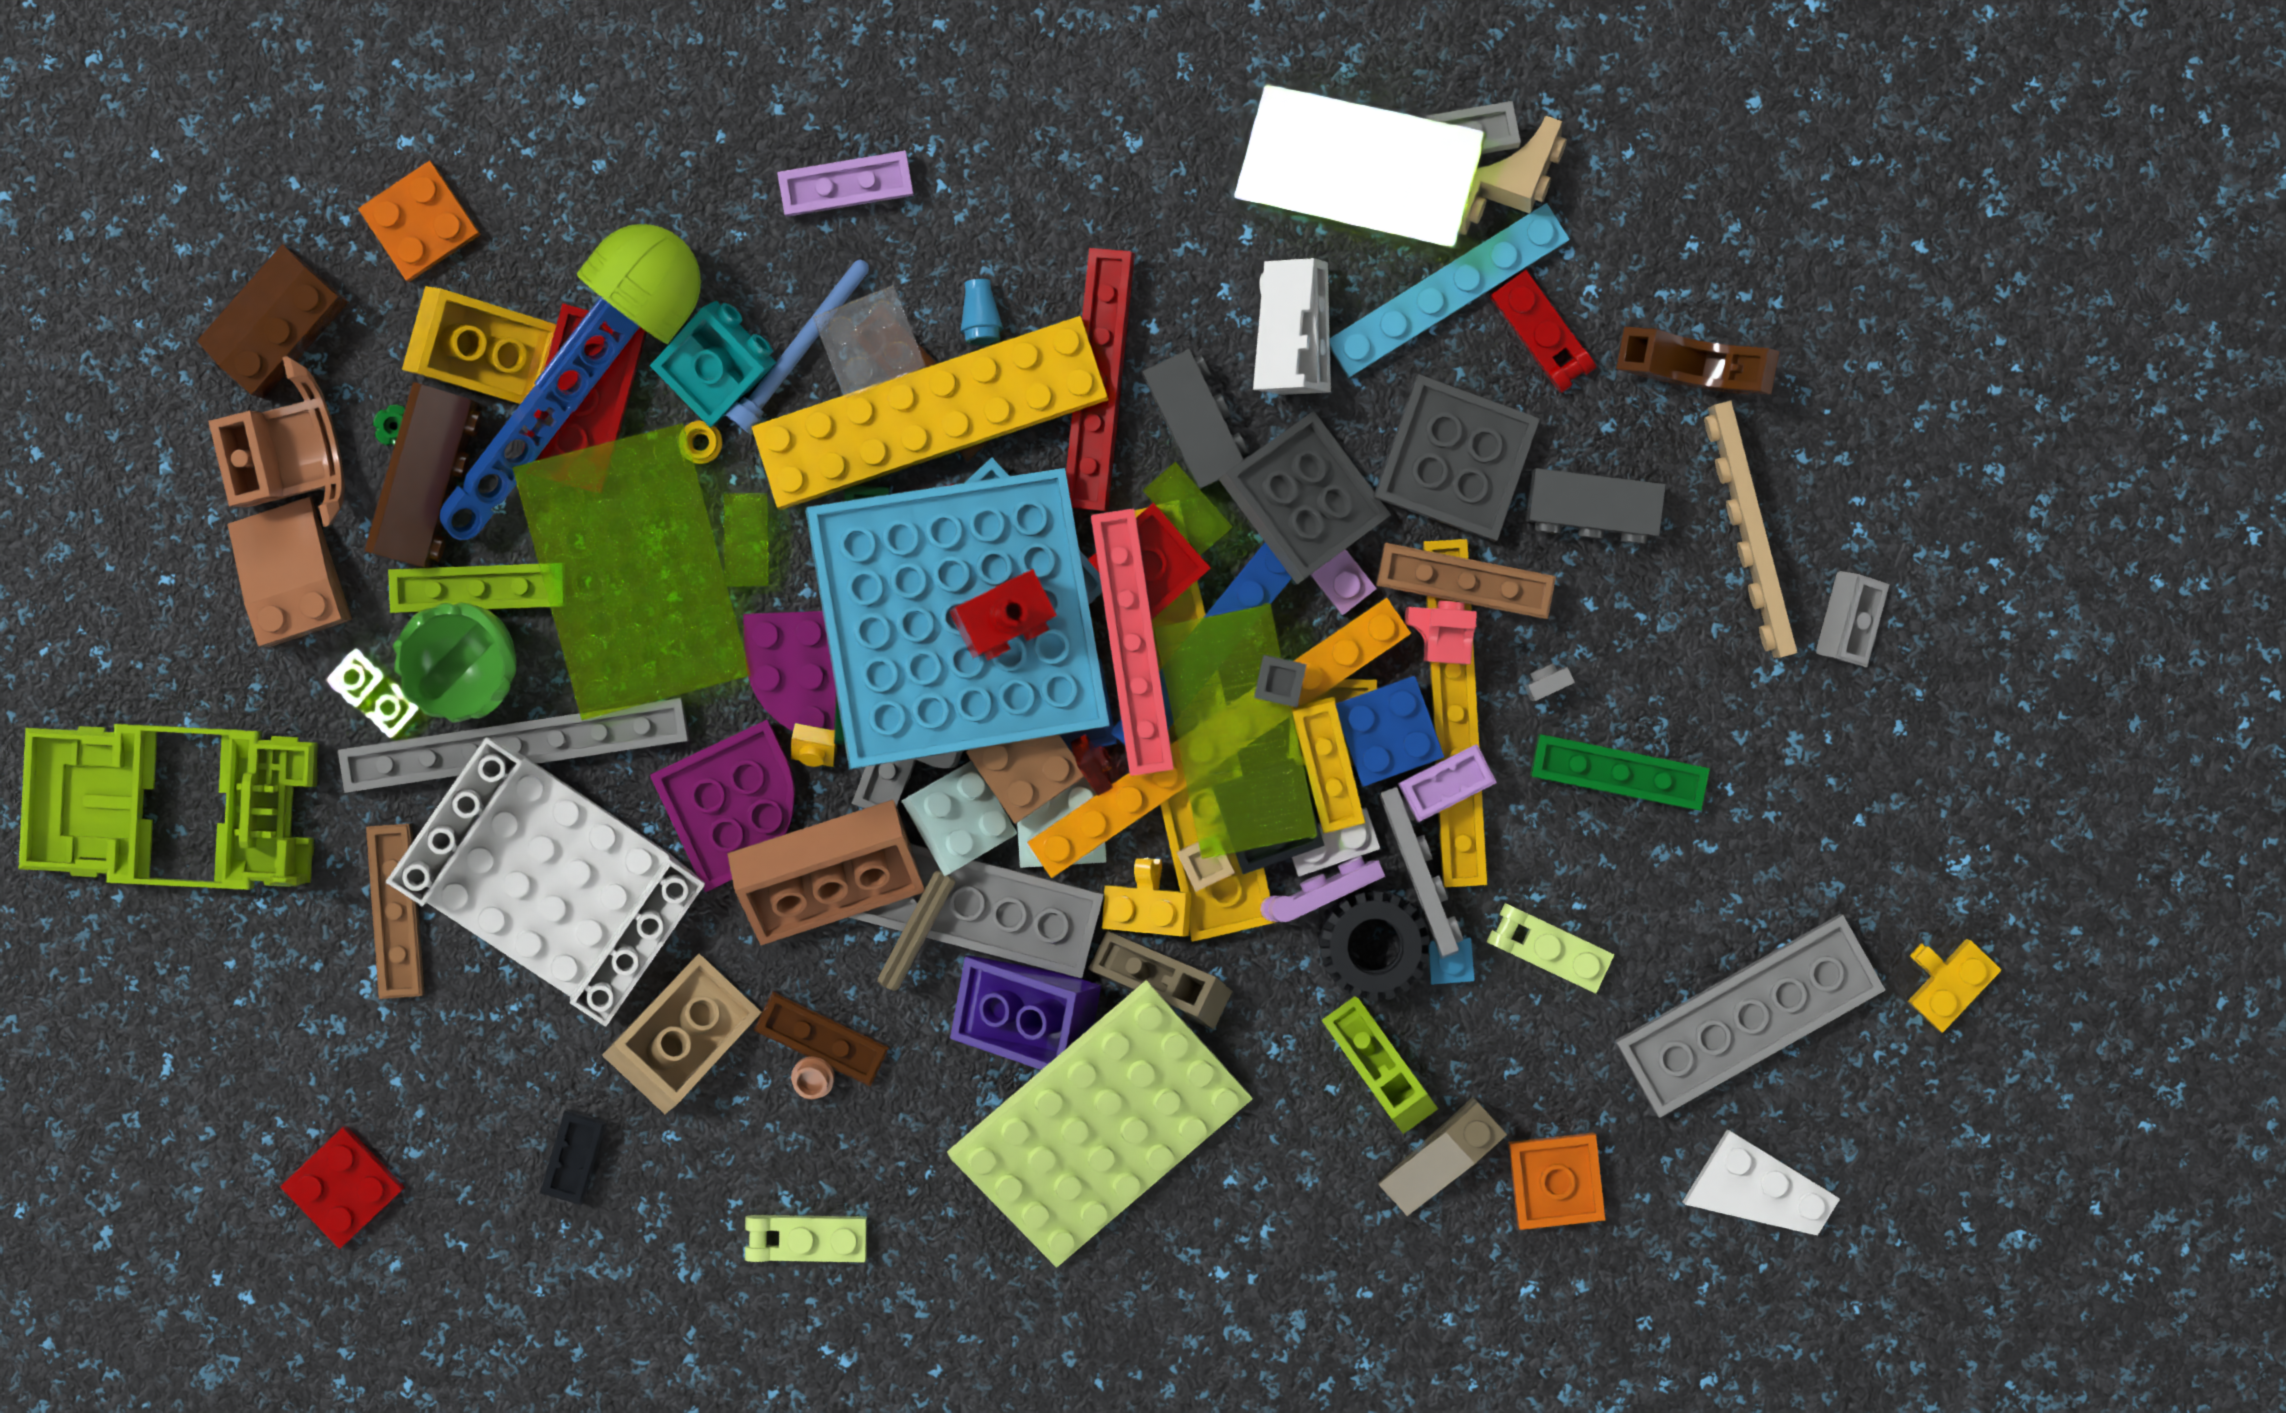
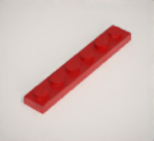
M1089 248L1082 321L1109 400L1072 412L1066 467L1072 509L1108 512L1135 259V253L1132 251Z

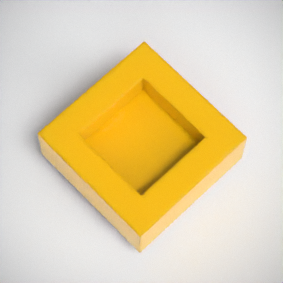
M795 723L791 741V759L798 760L812 767L821 765L834 767L837 754V744H833L834 730Z

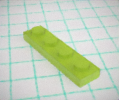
M564 563L388 569L390 613L420 612L436 607L441 603L453 605L467 603L486 610L566 607Z

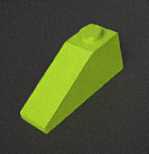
M1351 998L1321 1020L1403 1134L1438 1110L1435 1103L1359 998Z

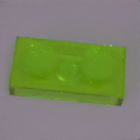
M1176 462L1143 489L1147 497L1154 502L1200 556L1233 528Z

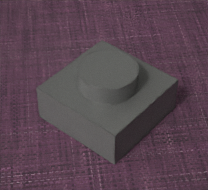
M1263 655L1254 698L1297 707L1307 664Z

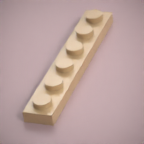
M1731 401L1716 404L1708 408L1710 416L1704 417V423L1710 442L1716 441L1721 458L1715 459V465L1721 484L1727 483L1732 500L1726 501L1730 522L1733 526L1738 525L1742 542L1737 543L1739 558L1744 568L1749 567L1753 584L1748 585L1750 600L1754 609H1760L1764 625L1759 627L1762 645L1765 651H1772L1773 658L1796 654L1797 649Z

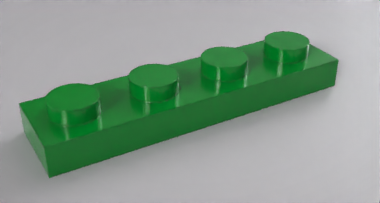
M1538 734L1530 776L1701 811L1710 768Z

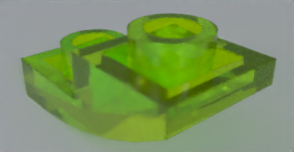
M723 493L725 587L768 586L767 493Z
M356 648L326 680L354 708L363 711L392 740L399 741L423 714L420 707L409 703L403 697L401 686Z

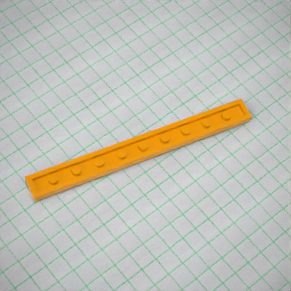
M1388 598L1383 599L1294 660V662L1307 664L1298 705L1310 703L1411 634ZM1255 686L1170 744L1173 770L1130 776V772L1027 841L1028 845L1049 876L1053 878L1293 714L1291 707L1293 706L1254 698Z

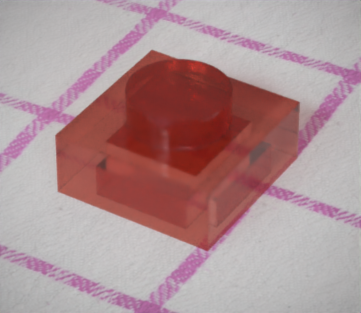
M1086 734L1072 741L1071 746L1077 767L1096 794L1099 796L1112 789L1113 785L1109 770L1113 768V764L1103 746L1100 745L1095 748Z

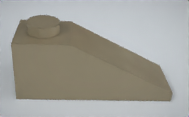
M1106 931L1088 968L1089 971L1131 992L1147 980L1178 1015L1213 1030L1232 993V990L1217 977L1109 931Z
M1472 1097L1379 1181L1378 1185L1408 1216L1477 1163L1507 1134L1479 1102Z

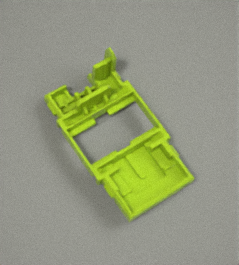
M114 724V732H106V727L78 726V730L25 728L18 869L70 872L71 876L99 877V873L107 874L106 883L245 890L253 889L255 881H263L266 886L286 887L310 883L312 855H314V838L292 837V804L294 786H317L318 742H299V737L272 736L271 740H263L262 731L255 730L245 731L158 725ZM157 732L222 735L219 793H226L225 823H217L214 881L150 878L153 819H142L144 789L155 788Z

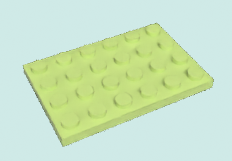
M1146 980L950 1148L947 1153L951 1160L1057 1268L1253 1098Z

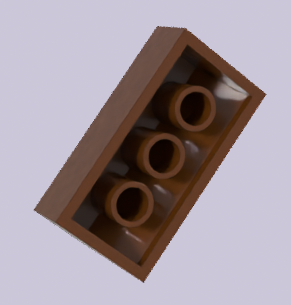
M413 382L365 546V552L425 568H432L434 561H440L446 545V537L441 536L443 525L440 521V510L453 493L457 479H463L467 472L470 454L465 451L469 437L477 435L482 420V412L477 411L479 402Z

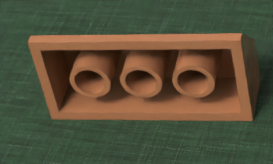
M894 799L727 853L734 890L760 945L918 895L925 890L906 828Z

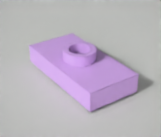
M1476 744L1398 783L1417 822H1420L1497 782Z

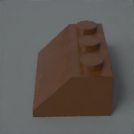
M282 244L200 336L197 342L216 364L247 392L264 399L286 374L282 357L287 356L297 362L349 301L287 246Z

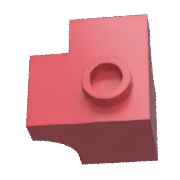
M1438 601V609L1407 607L1405 611V625L1415 628L1423 637L1424 661L1471 664L1477 611H1464L1465 603Z

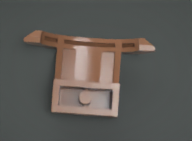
M285 356L282 358L287 378L296 385L304 402L265 412L246 411L208 422L229 506L251 507L325 488L324 501L319 505L323 526L326 527L334 523L344 502L345 481L338 440L324 396L314 377L307 368Z

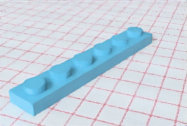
M1546 203L1331 337L1330 350L1347 377L1350 378L1565 244L1570 239Z

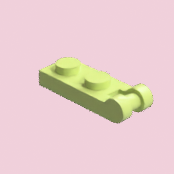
M1507 903L1504 904L1499 914L1503 918L1497 931H1491L1487 940L1488 943L1595 994L1597 993L1614 954ZM1519 924L1529 928L1522 944L1512 940Z
M749 1215L745 1217V1230L749 1231V1246H745V1261L866 1262L867 1217ZM767 1231H779V1245H767Z

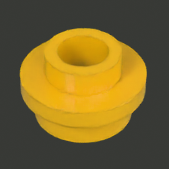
M699 420L686 425L680 433V451L686 459L693 463H709L716 459L721 452L723 440L716 426L710 428L704 421ZM701 434L706 435L709 439L708 447L702 451L696 450L693 444L695 437Z

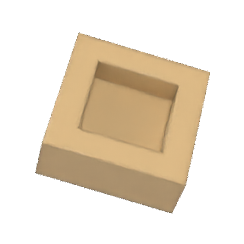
M1216 833L1177 851L1195 892L1235 873Z

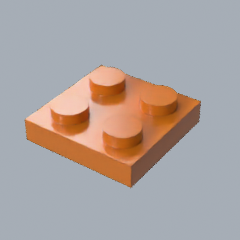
M430 160L358 208L404 279L408 282H411L481 235Z
M1594 1132L1508 1142L1519 1230L1605 1221L1597 1139Z

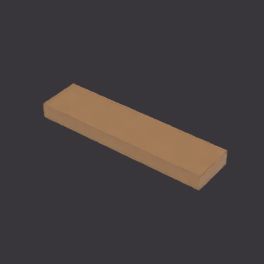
M1384 543L1376 586L1548 619L1556 576Z
M412 823L367 826L379 999L425 995L418 903L386 883L392 871L413 843Z

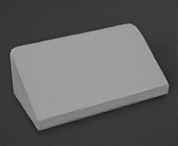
M1839 571L1834 581L1816 653L1867 667L1890 584L1860 574Z

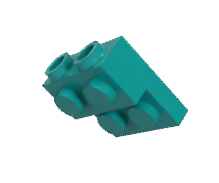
M717 301L703 306L650 365L710 428L717 425L736 401L738 402L743 395L749 393L777 363L770 356L773 352L771 345L760 335L753 334L750 336L740 325L742 322L740 313L730 304L722 303L720 305Z

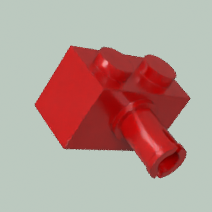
M1034 569L953 608L949 612L972 658L974 659L984 654L987 661L1011 650L1008 641L1022 634L1027 642L1049 631L1050 628L1047 622L1057 616Z

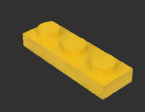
M1334 697L1291 707L1323 834L1364 824L1365 820Z

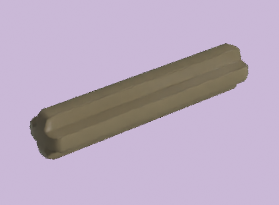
M940 870L933 873L878 977V982L882 986L893 991H897L900 988L955 884V879L949 874L944 876Z

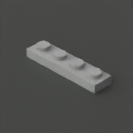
M1395 787L1382 792L1380 799L1439 955L1443 959L1457 954L1459 949L1456 943L1463 941V937L1455 917L1447 918L1441 902L1448 900L1439 875L1431 878L1426 865V861L1432 860L1424 835L1415 836L1410 821L1416 818L1405 796H1400L1398 788Z

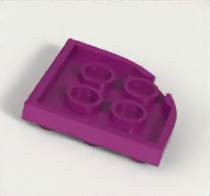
M823 611L743 614L746 670L751 687L764 709L781 725L791 731L794 730L795 723L834 730L836 687Z
M769 719L650 774L652 782L697 876L705 882L703 886L705 892L732 880L727 853L785 835L791 824L795 807L794 777L788 759Z

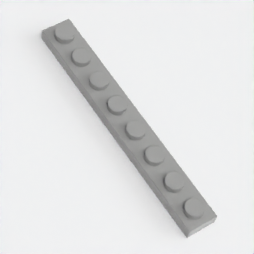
M683 698L341 749L338 750L344 793L459 776L485 737L512 749L538 764L689 741L684 701Z

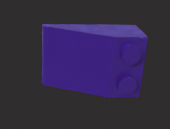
M970 955L965 956L950 1039L1042 1070L1094 1025L1101 985L1059 972Z

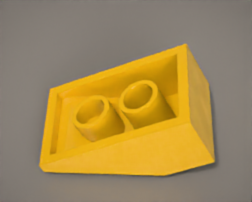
M425 286L402 370L521 404L535 386L534 382L545 369L556 324L448 290Z

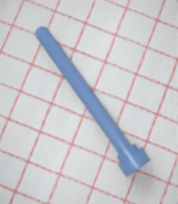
M857 260L851 265L749 398L743 397L739 403L736 401L725 413L730 420L748 434L753 435L751 426L762 423L760 418L764 412L761 409L869 271L867 262Z

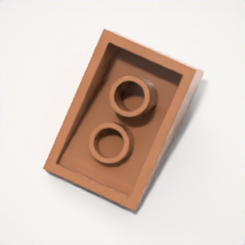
M311 497L228 524L244 605L258 647H272L352 620Z

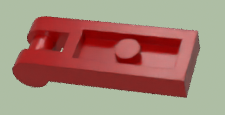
M1527 270L1490 296L1496 307L1560 393L1572 386L1571 381L1580 374L1588 375L1597 368L1594 360L1580 345ZM1565 349L1572 360L1560 367L1552 357Z

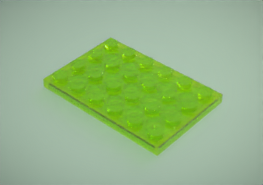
M683 423L512 467L581 720L751 676Z

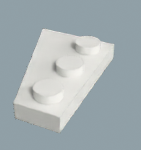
M1727 1129L1682 1202L1685 1205L1818 1236L1840 1198Z

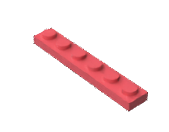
M1128 509L1091 515L1130 776L1173 770L1135 510Z

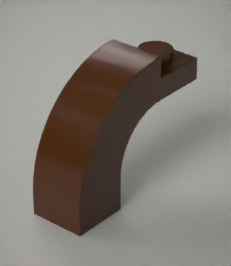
M1624 327L1616 369L1645 378L1694 388L1749 395V393L1771 395L1780 351L1762 347L1705 342L1678 336L1659 329Z

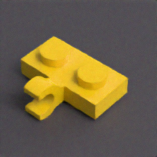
M1136 858L1134 876L1137 887L1105 886L1102 929L1182 937L1189 936L1192 893L1159 890L1162 859Z
M1968 939L1945 962L1930 947H1925L1921 943L1909 956L1931 977L1908 1002L1938 1031L1943 1033L1997 976L2001 969Z

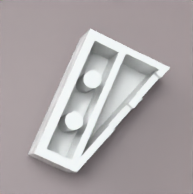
M1315 258L1264 261V272L1260 276L1261 306L1253 390L1280 395L1331 392L1328 262Z

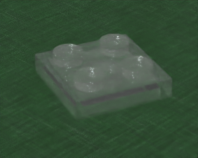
M894 285L813 316L844 398L926 368L925 361Z

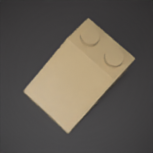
M698 954L629 1025L602 1056L656 1107L666 1114L685 1097L762 1012L703 956Z

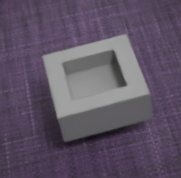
M1551 663L1530 673L1533 681L1525 684L1524 687L1530 700L1537 701L1575 682L1568 667L1556 669L1555 664Z

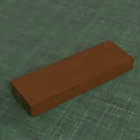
M776 991L771 993L754 1031L807 1057H819L829 1063L832 1069L870 1087L890 1046Z

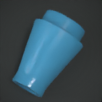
M973 279L966 281L960 333L965 335V341L968 345L982 346L999 342L1003 325L992 294L990 280Z

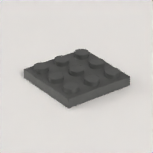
M1418 374L1411 388L1373 498L1495 542L1498 540L1540 418Z
M1315 411L1308 414L1219 478L1225 489L1296 584H1299L1391 515L1380 500L1373 498L1375 492Z

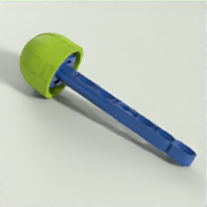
M648 224L623 227L608 235L577 272L576 275L600 295V298L534 382L535 386L466 474L463 488L457 486L440 510V521L453 538L468 540L475 537L494 514L492 508L501 504L565 420L572 411H576L639 327L663 343L668 344L689 318L700 294V271L696 258L690 248L673 232ZM603 322L614 331L612 335L601 326ZM593 336H602L604 338L602 350L595 355H586L584 351L586 342ZM568 370L577 371V382L572 388L567 390L558 388V379L564 372ZM539 409L546 411L549 415L543 420L541 418L536 419L534 413ZM524 425L535 433L532 438L522 430ZM513 440H523L525 443L523 453L514 459L506 458L504 455L506 446ZM488 474L498 475V484L493 491L489 493L478 491V484L484 476ZM470 509L472 511V518L467 525L463 527L452 526V517L458 510Z

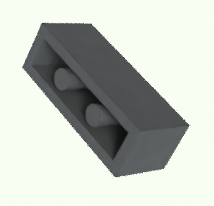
M1187 349L1142 371L1144 380L1198 491L1220 481V477L1241 463L1244 458L1250 456L1240 433L1231 435L1224 421L1231 417L1221 394L1212 396L1205 382L1212 378L1201 354L1193 357L1190 349Z
M1535 468L1531 470L1525 522L1536 523L1535 531L1561 534L1563 526L1579 528L1578 536L1604 539L1605 532L1622 534L1621 542L1647 544L1648 537H1657L1660 534L1666 484Z

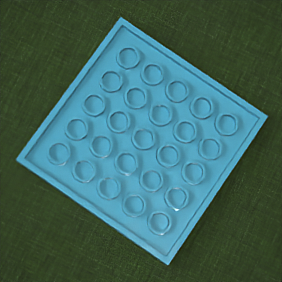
M1065 468L818 505L805 509L849 769L1110 726ZM1034 569L1057 615L1047 622L1050 630L1027 642L1023 634L1008 641L1011 650L987 661L984 654L973 659L949 612L953 608Z

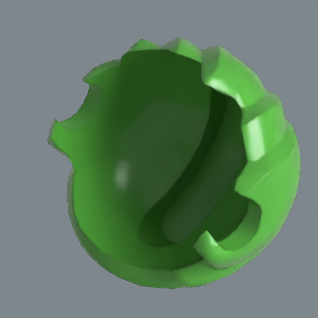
M441 603L436 607L418 612L410 619L393 644V648L397 653L394 671L402 677L401 693L409 703L420 707L424 714L436 718H447L452 723L471 718H482L495 710L508 695L516 673V653L510 632L504 623L493 613L472 604L457 603L453 605Z

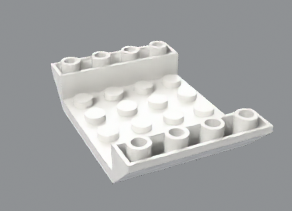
M485 737L386 880L387 884L422 907L425 902L570 996V1004L605 1027L705 885L703 880L669 852L525 756L488 737Z

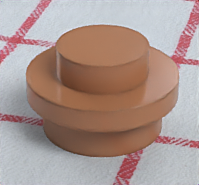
M811 1056L805 1057L796 1063L792 1070L791 1080L794 1089L800 1096L806 1099H817L824 1097L831 1091L835 1082V1075L829 1063L819 1057Z

